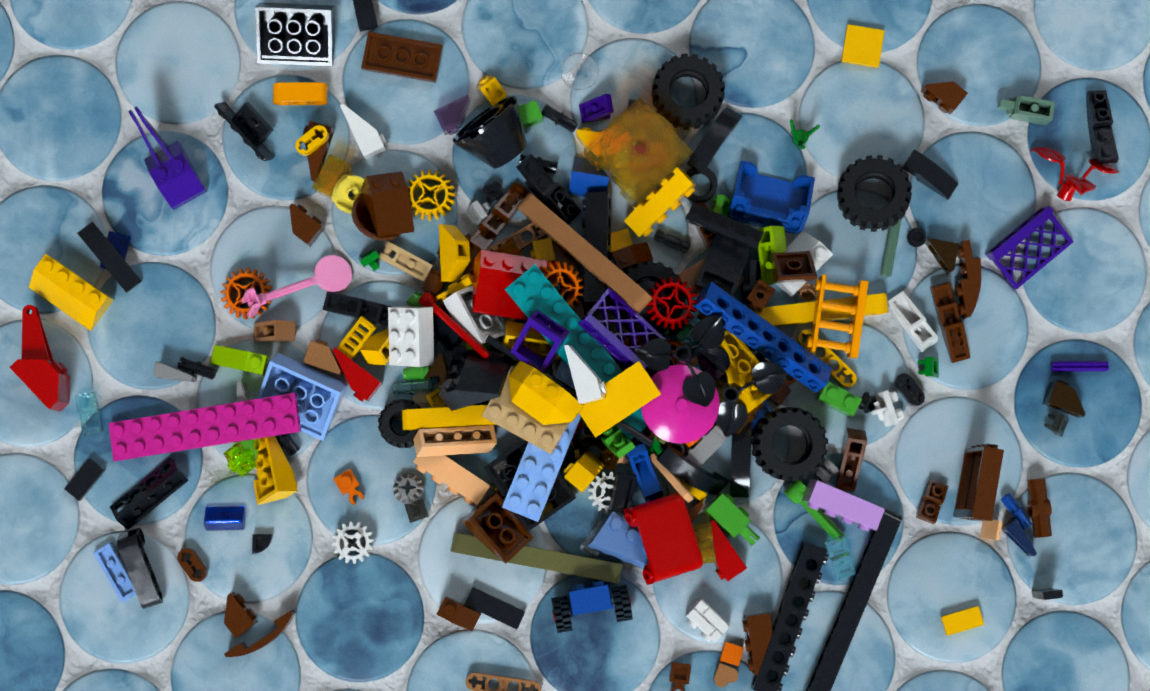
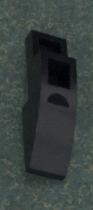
M1106 90L1087 91V121L1092 152L1095 151L1098 164L1117 163L1119 157L1111 127L1113 118Z
M532 154L528 155L516 167L526 179L524 183L564 222L570 224L581 212L564 188L551 179Z

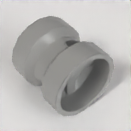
M825 458L824 463L817 468L818 471L814 475L819 481L827 484L832 476L839 473V470L830 460Z

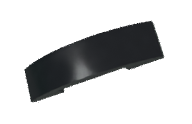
M726 107L702 138L688 160L687 165L703 174L729 134L733 132L743 116Z
M93 221L77 233L126 293L142 282Z
M749 420L746 421L739 431L732 434L731 497L749 498L752 421Z
M669 444L657 456V460L668 471L685 483L703 492L718 495L730 483L729 479L714 471L711 474L685 459L684 453Z

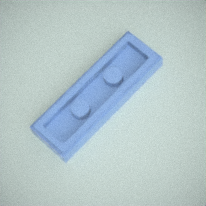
M112 542L95 550L93 553L121 602L136 595L126 567Z

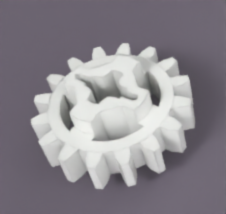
M603 472L602 478L596 476L597 482L590 483L593 489H588L589 492H592V495L588 498L594 499L592 506L598 505V511L604 508L606 514L609 511V506L603 505L602 502L604 500L610 501L611 497L607 496L603 499L601 497L604 496L606 492L604 489L606 487L611 489L614 486L608 485L604 481L608 479L615 481L613 472H610L609 476H606L605 472ZM599 485L601 495L596 497V488Z
M350 522L349 527L346 524H342L343 530L336 529L338 536L332 537L336 540V543H332V546L337 547L334 554L340 553L339 560L345 557V563H349L352 559L353 564H356L358 558L363 562L364 555L370 556L368 550H374L370 543L374 542L375 539H370L369 537L373 533L366 532L368 526L361 528V522H358L356 526H354L353 522ZM348 530H358L354 535L347 533ZM363 537L366 539V546L362 545ZM348 538H350V539H355V538H356L357 540H356L355 543L357 544L358 547H356V546L350 547L349 545L351 544V542L349 541ZM341 539L344 540L343 549L341 548ZM354 550L360 553L356 556L348 555Z

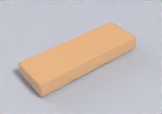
M651 454L649 459L677 492L688 503L694 499L692 494L674 474L657 460L656 454Z

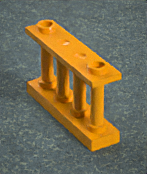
M822 274L815 282L817 297L811 336L807 338V347H809V352L812 353L816 352V347L842 350L847 353V358L856 359L859 354L869 281L860 280L857 282V285L850 286L826 282L827 275ZM824 290L851 293L855 296L854 304L847 305L823 301ZM822 309L848 312L850 315H853L852 322L844 324L820 320ZM819 328L845 331L847 334H850L849 342L841 343L818 339Z

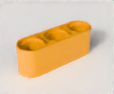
M321 82L274 83L273 104L326 105L328 104V84Z

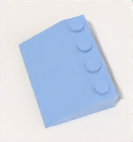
M277 353L269 362L257 399L296 393L302 432L323 441L341 404L348 384Z

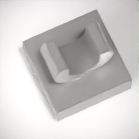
M478 201L471 203L467 212L478 226L487 218L488 210L491 207L488 202L480 205Z

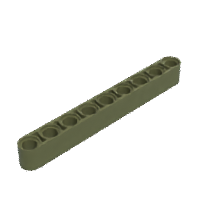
M454 532L451 552L501 561L475 536ZM524 546L507 562L619 584L623 570V564L531 546Z

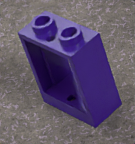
M536 310L528 318L510 353L541 373H544L553 363L570 331L539 310ZM531 328H534L555 342L546 359H543L523 345Z

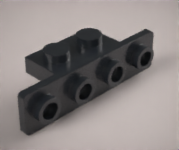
M225 102L215 104L214 108L218 111L219 116L230 124L231 129L243 138V142L255 151L259 159L268 161L275 157L263 144L274 129L249 102L245 103L237 113Z

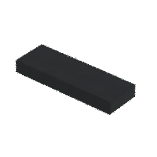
M472 587L464 604L516 630L525 614V611L475 587Z

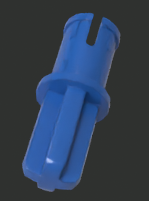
M1010 493L1005 494L1001 501L1010 512L1009 516L1016 518L1023 530L1027 528L1026 526H1031L1032 522L1022 511L1023 507L1017 504Z

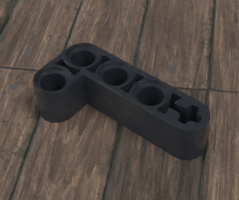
M139 527L121 533L117 539V547L140 605L145 609L163 603V596L145 552V537L142 529Z

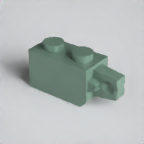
M1022 95L1009 98V100L1001 99L997 105V109L1006 111V115H1009L1010 119L1044 126L1052 121L1055 102Z

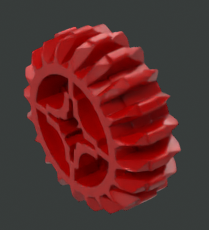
M669 277V283H666V280L663 278L661 279L662 286L658 282L654 284L657 290L654 288L649 289L653 294L650 295L653 299L647 305V307H652L647 310V314L654 313L650 319L653 321L658 318L657 326L664 322L663 329H666L668 324H671V330L675 329V324L681 329V322L683 321L684 324L688 325L687 317L690 319L694 318V315L690 312H697L698 310L692 307L697 302V300H692V298H695L697 294L689 293L693 290L692 286L688 289L685 288L687 281L680 285V278H677L676 283H673L672 277ZM673 289L669 297H658L661 291ZM678 290L685 295L688 305L678 299ZM673 295H675L674 303H677V305H674L669 313L670 307H668L669 304L667 302H670ZM656 302L665 307V317L657 310ZM673 311H686L681 317L671 319Z

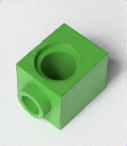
M536 100L519 106L524 129L543 122V116Z

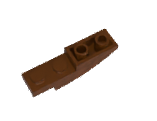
M970 240L958 243L957 257L960 258L961 262L959 273L963 279L956 282L955 294L959 296L960 304H958L959 315H962V320L971 317L981 288L980 258L973 259Z

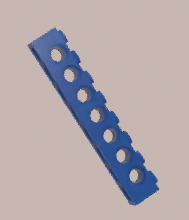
M713 282L700 291L694 306L696 309L708 317L720 315L723 320V326L727 331L771 362L780 365L789 375L816 393L828 384L832 367Z

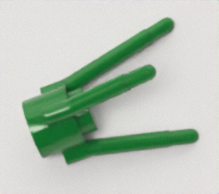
M790 120V133L793 135L792 141L798 150L805 149L804 145L808 138L820 128L819 124L808 132L802 129L796 131L794 121Z

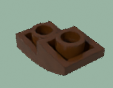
M930 479L916 518L935 524L949 486Z

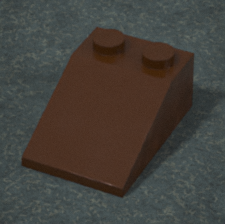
M394 172L366 176L361 190L377 237L414 232L408 187L403 173Z
M495 493L485 498L461 521L481 543L506 564L533 539V536L526 530L512 511L502 508L504 501Z

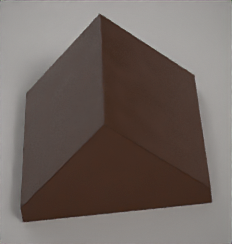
M810 251L772 253L773 283L803 282L817 279V272Z

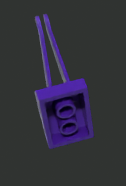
M136 106L134 108L138 116L162 148L155 153L139 120L133 111L129 110L130 116L137 125L152 154L144 159L148 172L170 207L175 210L207 192L181 144L176 141L168 146Z

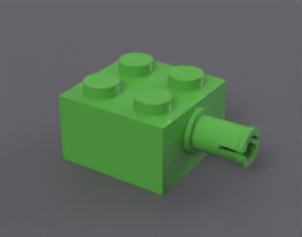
M728 493L718 494L703 511L712 520H715L717 525L730 537L735 538L740 534L753 546L756 542L750 536L757 541L760 536L748 526L751 520L748 519L749 514L742 507L737 508L734 505L736 501Z

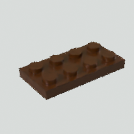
M368 32L361 69L436 83L443 45Z

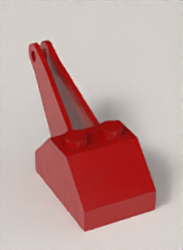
M26 305L22 310L21 359H17L9 368L49 410L61 412L69 404L70 376L66 373L68 369L61 362L57 363L53 360L38 308L33 305Z

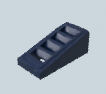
M1011 518L1001 528L1002 531L1027 556H1035L1037 552L1016 518Z

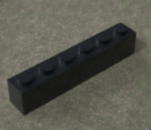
M608 191L586 192L585 199L582 201L583 211H585V217L582 218V227L585 229V235H582V237L611 261V196ZM584 267V272L581 273L582 283H584V290H581V300L587 308H592L608 287ZM609 295L605 298L606 306H610Z

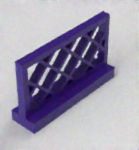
M1050 206L1041 207L985 253L987 258L995 263L1014 289H1018L1074 242L1052 214L1054 211ZM1048 219L1053 223L1052 231H1044V224ZM1039 232L1038 243L1029 242L1031 233ZM1043 233L1052 234L1051 245L1042 244ZM1056 235H1062L1066 242L1061 246H1056ZM1018 244H1025L1024 255L1015 254ZM1029 245L1038 246L1037 257L1028 256ZM1042 246L1051 247L1050 255L1047 258L1041 257ZM1004 256H1011L1010 267H1004L999 260ZM1015 257L1023 258L1022 269L1014 268ZM1028 258L1036 259V266L1033 270L1026 269ZM1013 270L1022 271L1021 280L1017 283L1012 278Z
M609 287L603 292L588 313L578 322V325L627 369L638 361L642 363L645 369L647 367L636 354V350L642 346H636L635 336H643L644 344L648 342V335L665 339ZM607 295L614 300V306H606L605 298ZM619 309L626 310L629 319L620 320ZM595 310H602L603 320H597L592 315ZM606 310H615L616 320H608ZM633 322H639L642 325L643 332L635 333ZM608 323H616L618 333L610 332ZM621 323H629L630 333H622ZM623 336H631L632 346L627 347L623 343Z

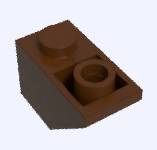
M954 81L926 84L921 90L926 100L933 101L943 113L951 114L968 94Z
M291 203L289 207L292 232L311 247L324 231V228L321 226L323 222L314 215L312 218L306 214L307 210L298 204L296 207Z
M235 592L227 595L224 624L235 638H239L257 624L258 621L256 620L257 615L251 608L247 609L243 604L245 602L243 597L239 593L235 594Z

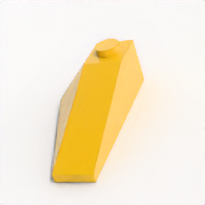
M276 437L253 439V449L256 451L257 456L256 462H253V468H257V480H253L257 505L284 499L297 492L294 472Z

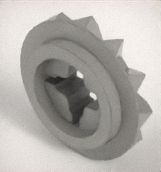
M410 473L400 475L395 480L393 486L394 496L404 504L418 501L424 491L422 480L417 475ZM409 481L410 486L414 488L409 490L407 496L406 490L402 488L406 487Z

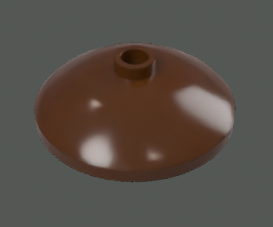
M363 193L355 199L351 215L355 226L361 233L369 238L380 241L392 240L401 235L377 237Z

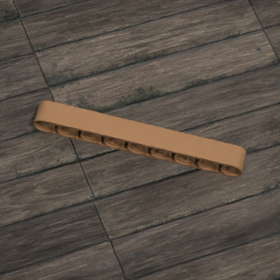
M528 193L516 206L529 220L602 283L612 289L637 313H640L653 299L644 289L533 194Z

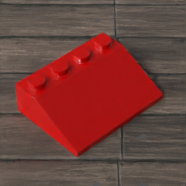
M481 249L474 258L472 312L528 320L504 289L534 264L542 272V266L547 268V263L550 262L554 265L555 262Z

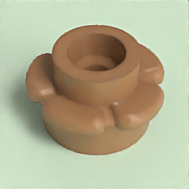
M805 283L798 292L803 300L809 301L814 299L817 290H815V285Z

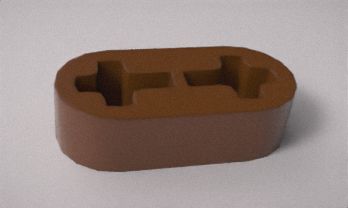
M190 548L181 550L178 553L177 560L189 578L194 582L205 580L208 570L196 552ZM184 553L192 555L190 556L192 564L188 560L183 561ZM193 566H195L197 570L202 569L203 572H201V578L199 576H194L196 571L194 570Z

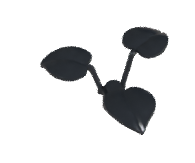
M714 315L697 322L692 329L691 336L698 343L688 347L684 345L678 346L672 355H670L672 352L671 345L662 338L648 341L636 350V354L649 369L654 371L668 369L670 359L674 357L680 363L686 364L693 377H689L684 381L682 387L683 394L690 402L707 407L715 395V381L705 371L696 375L690 364L693 358L691 350L700 347L701 344L706 349H714L722 344L725 335L722 317Z
M718 347L714 349L700 348L697 351V359L702 372H708L714 380L719 379L722 374L724 375V387L726 389L723 392V396L726 401L719 404V413L716 420L725 436H730L739 431L748 419L746 406L736 404V400L741 396L744 389L756 383V387L761 393L773 394L781 388L787 376V372L780 365L772 362H761L752 369L754 380H751L744 386H740L737 383L729 384L727 372L725 371L730 366L727 352Z

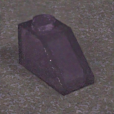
M468 95L434 111L444 135H453L459 132V128L464 123L470 105Z

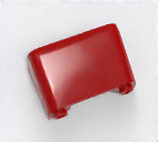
M679 493L623 510L625 521L632 527L638 526L649 564L644 566L642 572L647 585L702 567L703 558L685 501Z

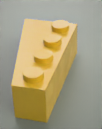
M676 167L672 171L674 175L665 178L660 185L661 188L654 190L646 198L647 201L645 203L642 202L624 220L638 237L650 235L654 231L652 227L657 222L661 224L668 217L666 214L671 209L675 211L682 204L680 200L685 196L687 198L696 191L694 187L697 184L682 168Z
M726 330L724 340L718 348L725 350L730 359V366L725 370L728 383H737L740 386H744L751 380H754L752 369L760 362L742 340ZM756 383L742 391L737 402L738 404L745 405L749 413L772 394L761 393L757 389Z

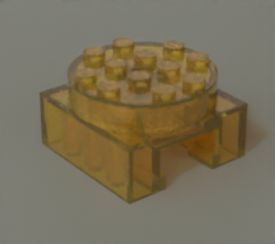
M641 97L623 113L615 117L607 128L585 147L583 151L585 158L598 171L602 169L621 189L620 194L634 209L644 202L654 190L659 188L663 180L673 174L672 171L676 167L680 168L693 154V151L677 136L670 122L662 115L656 113ZM644 145L645 152L637 153L634 147Z

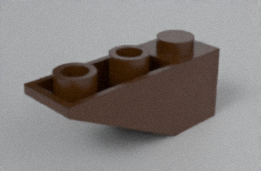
M768 612L745 615V620H742L743 631L747 632L748 640H745L746 652L750 651L751 658L747 660L748 669L755 676L759 673L773 634L770 613Z

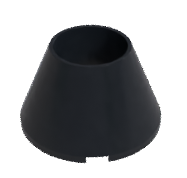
M509 96L499 101L498 106L492 109L489 107L477 115L457 133L458 139L454 138L453 143L494 169L513 160L528 145L518 101L515 96Z

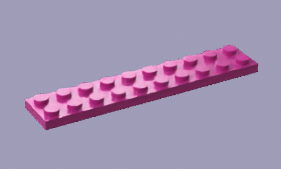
M296 393L108 423L113 461L302 432Z

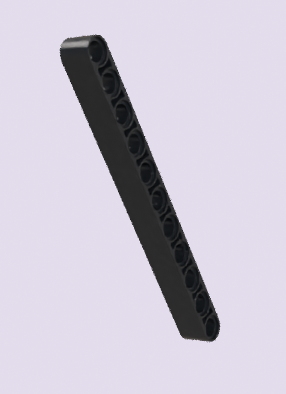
M884 508L885 511L877 531L873 530L806 691H831L898 531L902 515Z

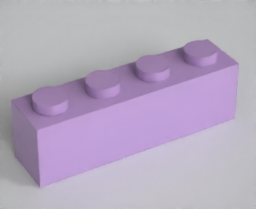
M810 479L802 501L808 503L807 507L817 511L821 508L825 510L824 514L833 518L836 515L842 517V522L850 525L854 522L859 524V529L867 532L870 529L877 531L885 511L882 507L814 479Z

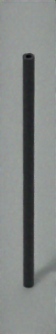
M490 335L487 337L485 342L516 362L522 361L510 353L511 348ZM546 371L543 373L578 400L576 390ZM623 420L615 424L649 447L654 443V440Z

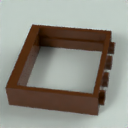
M986 443L965 449L953 517L971 521H992L1004 450L998 449V445Z

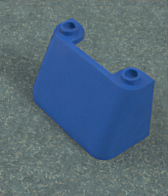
M741 160L730 203L729 217L736 221L762 227L784 226L787 233L797 234L802 232L810 212L815 178L800 175L794 179V182L763 176L757 174L758 168L755 164Z

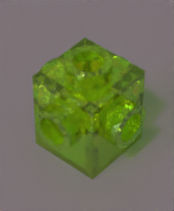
M237 442L223 453L228 461L227 466L233 473L237 472L241 477L257 466L254 460L256 457L254 452L250 448L246 449L240 442Z

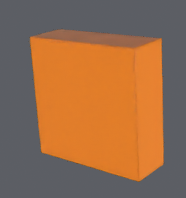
M725 641L720 661L739 666L744 647Z

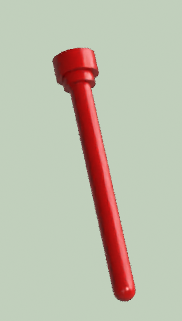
M426 292L418 300L419 305L422 307H433V312L483 358L489 357V352L436 304L433 295Z

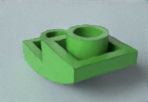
M616 425L603 432L600 438L619 459L635 448L633 442L624 436L621 429Z

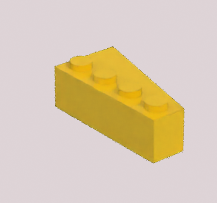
M588 449L575 464L571 462L564 470V474H566L564 479L582 493L603 469L604 465L599 460V457Z

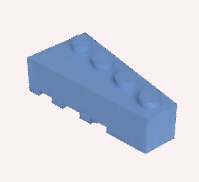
M614 511L606 517L587 545L589 548L617 557L626 563L629 562L637 565L641 569L649 564L638 528L630 526L624 518Z

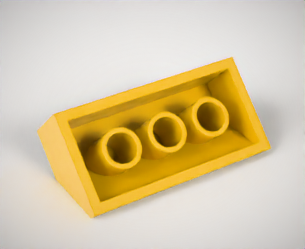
M47 254L42 257L34 268L29 284L31 290L90 331L93 330L114 300Z

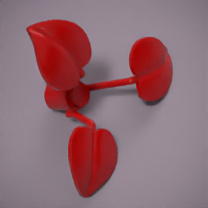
M1036 147L1030 151L1036 152L1049 161L1060 163L1061 171L1058 184L1061 187L1057 196L1065 201H1071L1076 190L1080 195H1083L1096 188L1095 184L1085 179L1091 170L1098 169L1109 174L1120 172L1109 163L1098 164L1096 158H1091L1088 161L1091 166L1082 177L1069 173L1064 175V160L1066 157L1063 154L1048 147Z

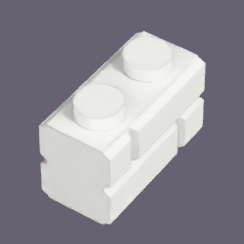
M701 598L685 615L688 618L686 622L693 629L698 627L702 631L700 635L707 642L712 640L716 643L731 626Z

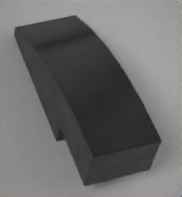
M915 149L902 166L905 171L915 176L917 181L947 200L958 186V183L948 173Z

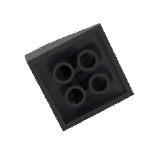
M477 351L459 352L452 358L439 396L451 411L500 397L513 359L504 353L489 352V357L483 358Z

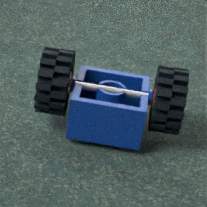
M602 580L591 582L592 586L584 587V584L573 585L572 590H569L572 606L570 611L567 595L551 598L557 633L573 631L571 622L573 615L606 609H615L617 622L633 620L627 585L611 587L613 602L610 599L608 584H603Z

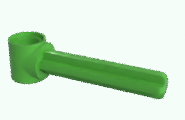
M800 480L793 481L783 491L794 504L800 503L836 543L843 541L845 538L843 532L820 508L818 511L807 507V502L802 501L807 487Z

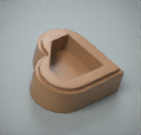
M719 662L713 680L718 687H725L728 682L733 683L737 681L739 674L735 668Z

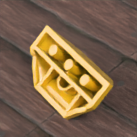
M522 361L517 364L509 375L511 402L542 425L571 423L584 407L564 388L536 368Z

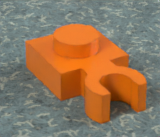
M351 469L346 470L333 479L343 495L349 493L351 504H356L353 499L355 495H359L362 500L365 498L364 494L356 489L360 486V483Z

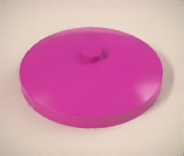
M671 365L668 369L657 371L653 374L651 378L662 394L641 407L642 417L647 427L659 438L672 443H689L701 438L712 428L719 413L720 405L717 389H715L712 402L707 407L692 403L684 396L683 383L687 378L693 377L687 365ZM692 367L696 375L702 372L701 370Z

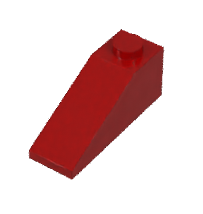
M334 348L333 352L351 389L355 391L353 395L361 402L364 399L369 402L383 383L337 348Z
M711 520L709 525L714 561L718 568L715 572L721 580L730 581L746 570L747 567L715 520Z

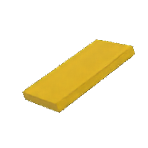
M638 361L605 383L607 393H604L605 398L582 404L584 407L579 414L596 438L662 393L642 363Z

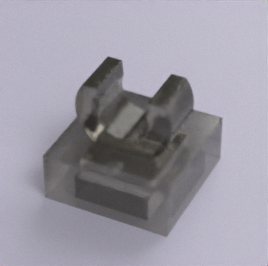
M1057 413L1056 416L1048 414V417L1054 419V422L1051 425L1045 423L1044 426L1055 435L1062 437L1069 419L1061 413Z
M423 498L411 504H404L410 523L429 517Z

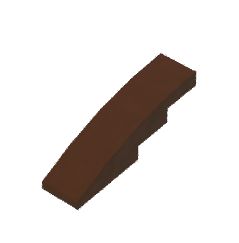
M515 182L494 206L493 211L482 222L476 233L470 238L469 245L478 251L481 249L487 250L519 210L516 206L531 192Z
M945 282L931 286L930 290L951 363L971 358L964 324L960 320L951 283Z

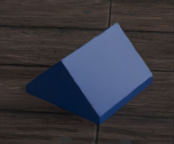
M574 157L568 194L585 197L586 192L607 191L612 163Z

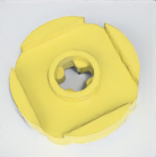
M342 175L331 195V200L339 210L351 214L355 199L362 194L363 178L356 175ZM353 189L352 193L354 196L348 197L349 191Z

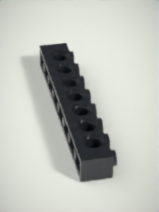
M805 541L802 542L772 626L773 634L758 675L754 677L751 686L752 690H782V677L788 673V660L794 656L796 650L794 643L796 639L800 638L803 630L800 626L802 621L807 619L809 613L807 609L808 604L813 601L816 591H813L815 584H819L822 577L821 567L822 565L825 566L828 560L827 549ZM809 559H813L815 562V567L812 570H808L806 567V562ZM803 577H806L809 581L806 588H801L799 585V581ZM796 596L802 598V604L798 607L793 605V599ZM790 614H793L796 618L795 623L792 625H788L786 622V618ZM787 633L789 635L787 643L780 642L781 634ZM780 651L783 657L781 661L775 662L773 655L775 652ZM770 670L776 672V677L773 680H767L766 677L767 672Z

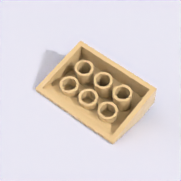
M511 366L500 397L489 401L482 417L553 455L570 423L542 425L511 402L509 375L515 367Z

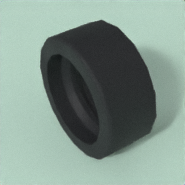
M693 168L688 169L686 172L690 178L695 174H701ZM709 168L702 174L710 181L709 191L701 196L694 194L688 198L685 196L690 202L705 203L714 196L718 186L717 178Z

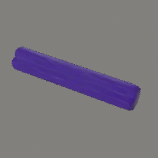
M1108 361L1051 362V371L1053 372L1108 371L1109 369Z

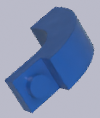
M635 444V448L628 452L626 456L634 476H637L636 481L645 502L663 497V490L650 462L645 444Z

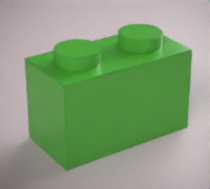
M830 382L820 390L816 398L817 401L848 417L855 415L862 401L856 395Z

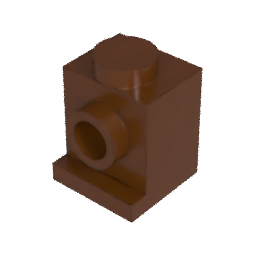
M759 279L745 301L747 307L755 312L757 310L762 312L776 289ZM759 293L763 298L759 299L756 295Z

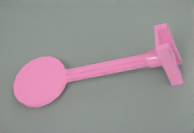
M336 255L325 256L316 264L313 277L265 294L260 293L257 295L255 289L251 288L246 290L241 301L242 303L247 302L248 306H250L247 314L249 318L255 316L261 305L266 304V302L318 284L319 287L328 292H340L347 288L351 282L352 270L348 262L342 257Z

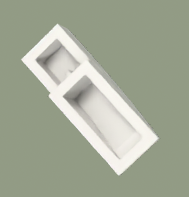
M904 291L888 301V305L921 352L938 342V336L927 324L926 318Z

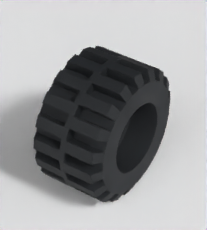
M408 399L391 401L389 405L384 406L385 408L383 411L381 410L380 418H378L380 435L392 446L410 448L414 445L413 439L418 430H412L407 435H399L393 430L392 421L402 410L422 408Z

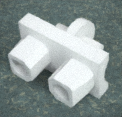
M886 390L874 395L877 400L874 403L876 410L872 411L871 415L877 414L879 421H883L884 427L898 424L904 418L901 409H894L893 403L898 401L895 391L888 392Z

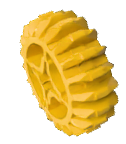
M428 169V175H425L422 170L420 171L421 177L414 174L415 181L408 180L410 185H412L407 186L411 211L415 210V217L421 213V220H424L426 215H428L429 221H432L433 215H435L436 220H439V213L444 217L446 216L444 209L451 211V207L448 204L454 205L455 203L454 200L450 199L456 197V194L451 192L455 188L453 185L448 186L451 180H445V174L439 177V171L436 170L434 175H432L431 169ZM434 181L440 185L429 187L424 182ZM420 186L423 193L419 200L415 202V192ZM425 189L431 194L435 193L433 194L434 201L432 198L427 197ZM445 189V198L440 205L437 197L441 190ZM430 203L435 209H423L420 206Z

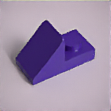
M603 94L580 104L579 109L582 123L610 119V114L614 113L611 94Z

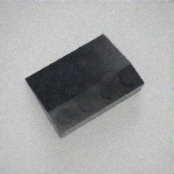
M259 2L255 6L257 63L333 66L334 5Z
M522 440L484 467L504 498H506L528 444L526 440ZM558 472L538 522L520 514H515L529 532L576 499V496Z

